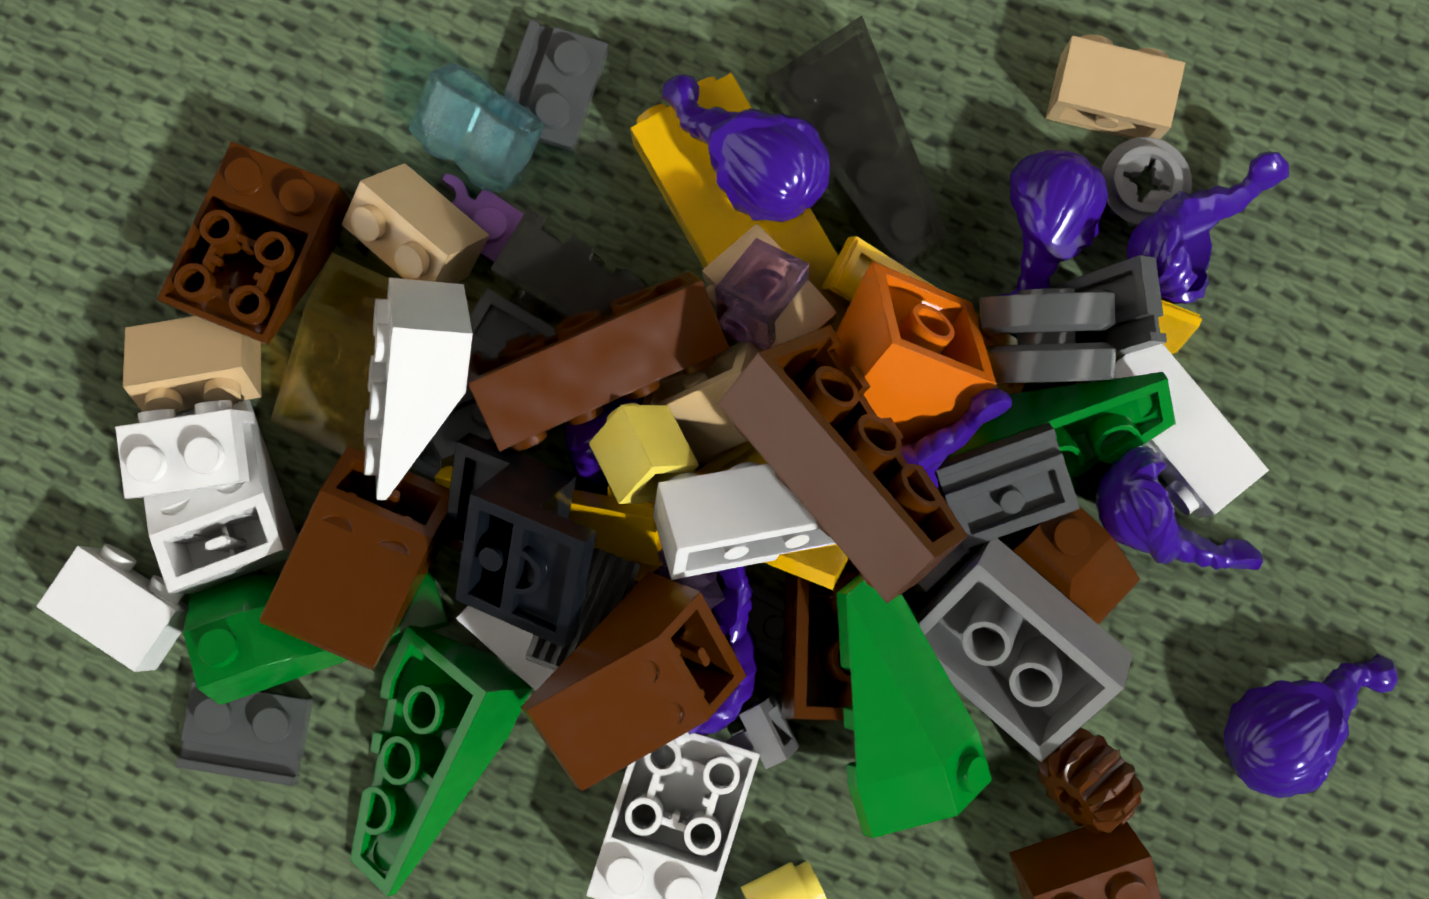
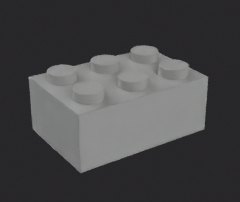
M998 538L987 541L919 610L915 617L952 685L1040 762L1124 689L1133 656L1129 650Z

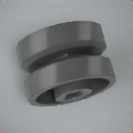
M1074 288L1018 290L1017 295L979 298V327L981 330L988 334L1017 333L1018 345L988 346L986 348L996 383L1116 379V350L1113 346L1106 342L1076 343V331L1107 330L1115 324V293H1075Z

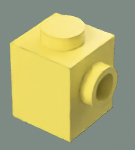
M637 403L621 405L608 415L605 425L589 442L618 504L655 502L658 482L668 481L679 474L693 473L699 466L668 405H639Z

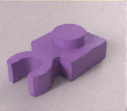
M445 174L442 178L443 182L447 187L456 192V197L452 204L489 234L480 256L501 269L533 225L531 218L485 187L478 197L473 200L470 198L464 183L458 177Z

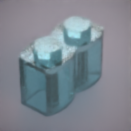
M450 63L430 72L409 131L422 143L424 150L430 155L439 159L455 161L475 186L483 190L501 193L521 181L545 125L524 106L498 94L488 82L477 74L458 64Z

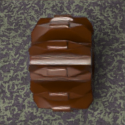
M1080 727L1042 762L1038 760L1039 770L1037 776L1039 781L1047 788L1045 791L1046 796L1054 800L1059 806V812H1065L1070 816L1076 826L1081 827L1084 825L1091 833L1096 835L1102 832L1111 833L1118 825L1123 826L1135 814L1134 809L1142 802L1140 795L1144 788L1141 781L1133 775L1135 773L1134 766L1127 763L1121 757L1120 749H1113L1109 746L1104 736L1099 734L1093 736L1090 731Z

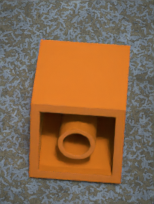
M874 261L871 263L837 329L836 334L841 343L835 349V352L846 369L858 366L871 386L863 395L878 417L892 418L903 435L901 440L903 446L922 439L933 430L955 423L969 409L973 396L983 390L992 389L996 385V381L972 302Z

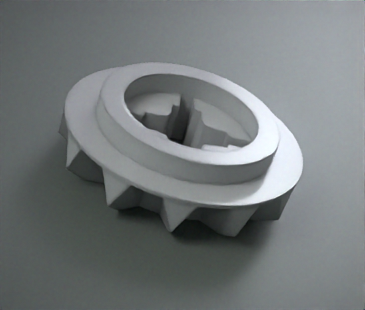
M1138 137L1121 143L1108 155L1100 169L1105 178L1108 192L1107 204L1109 206V214L1117 215L1127 221L1129 227L1137 226L1143 219L1156 212L1164 201L1171 199L1178 191L1191 193L1192 177L1185 158L1171 144L1157 138ZM1151 164L1148 172L1151 174L1150 183L1157 186V189L1160 191L1151 190L1139 202L1137 201L1139 195L1136 194L1138 190L1137 185L1130 182L1128 177L1137 178Z

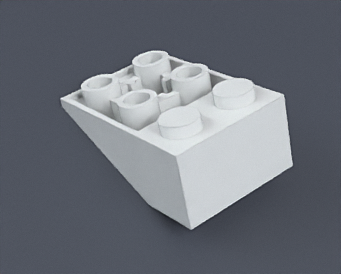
M389 278L387 299H375L373 320L375 348L374 355L370 356L368 379L370 404L369 410L365 412L364 446H366L364 475L376 476L377 500H387L466 393L473 333L464 284Z
M250 400L239 401L232 405L233 409L253 411ZM195 409L176 415V417L194 415ZM255 414V424L243 425L249 482L144 497L148 534L168 593L194 594L285 560L293 549L298 536Z
M687 732L628 765L586 896L595 899H715L760 754L701 734L693 733L689 735Z

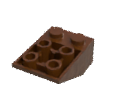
M231 141L157 300L269 345L331 257L344 227L341 224L351 200L339 183Z
M347 446L316 497L262 612L260 623L374 671L443 544L450 489L407 471L387 500H377L376 476L364 475L365 452Z
M649 571L521 706V709L575 787L583 791L707 722L747 675L702 593Z
M1128 822L1123 826L1118 825L1111 833L1102 832L1096 835L1089 832L1086 827H1082L1009 852L1022 899H1161L1152 856Z

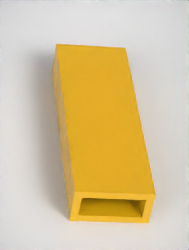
M732 73L718 80L711 76L697 82L699 85V107L707 109L720 107L729 112H741L752 108ZM658 104L643 112L637 118V124L630 127L633 145L703 268L707 267L754 225L758 224L837 312L836 320L831 325L836 333L848 306L824 292L821 288L838 255L811 208L806 209L803 215H798L796 218L784 222L754 221L749 215L734 210L727 194L717 184L716 172L711 165L708 145L691 137L690 133L682 130L680 120L671 106L667 107L666 104ZM731 313L730 315L743 335L747 329Z

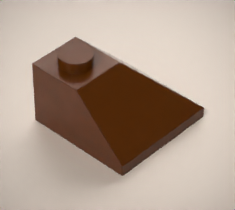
M1081 507L1078 510L1025 528L1008 547L1098 625L1140 580L1113 537Z

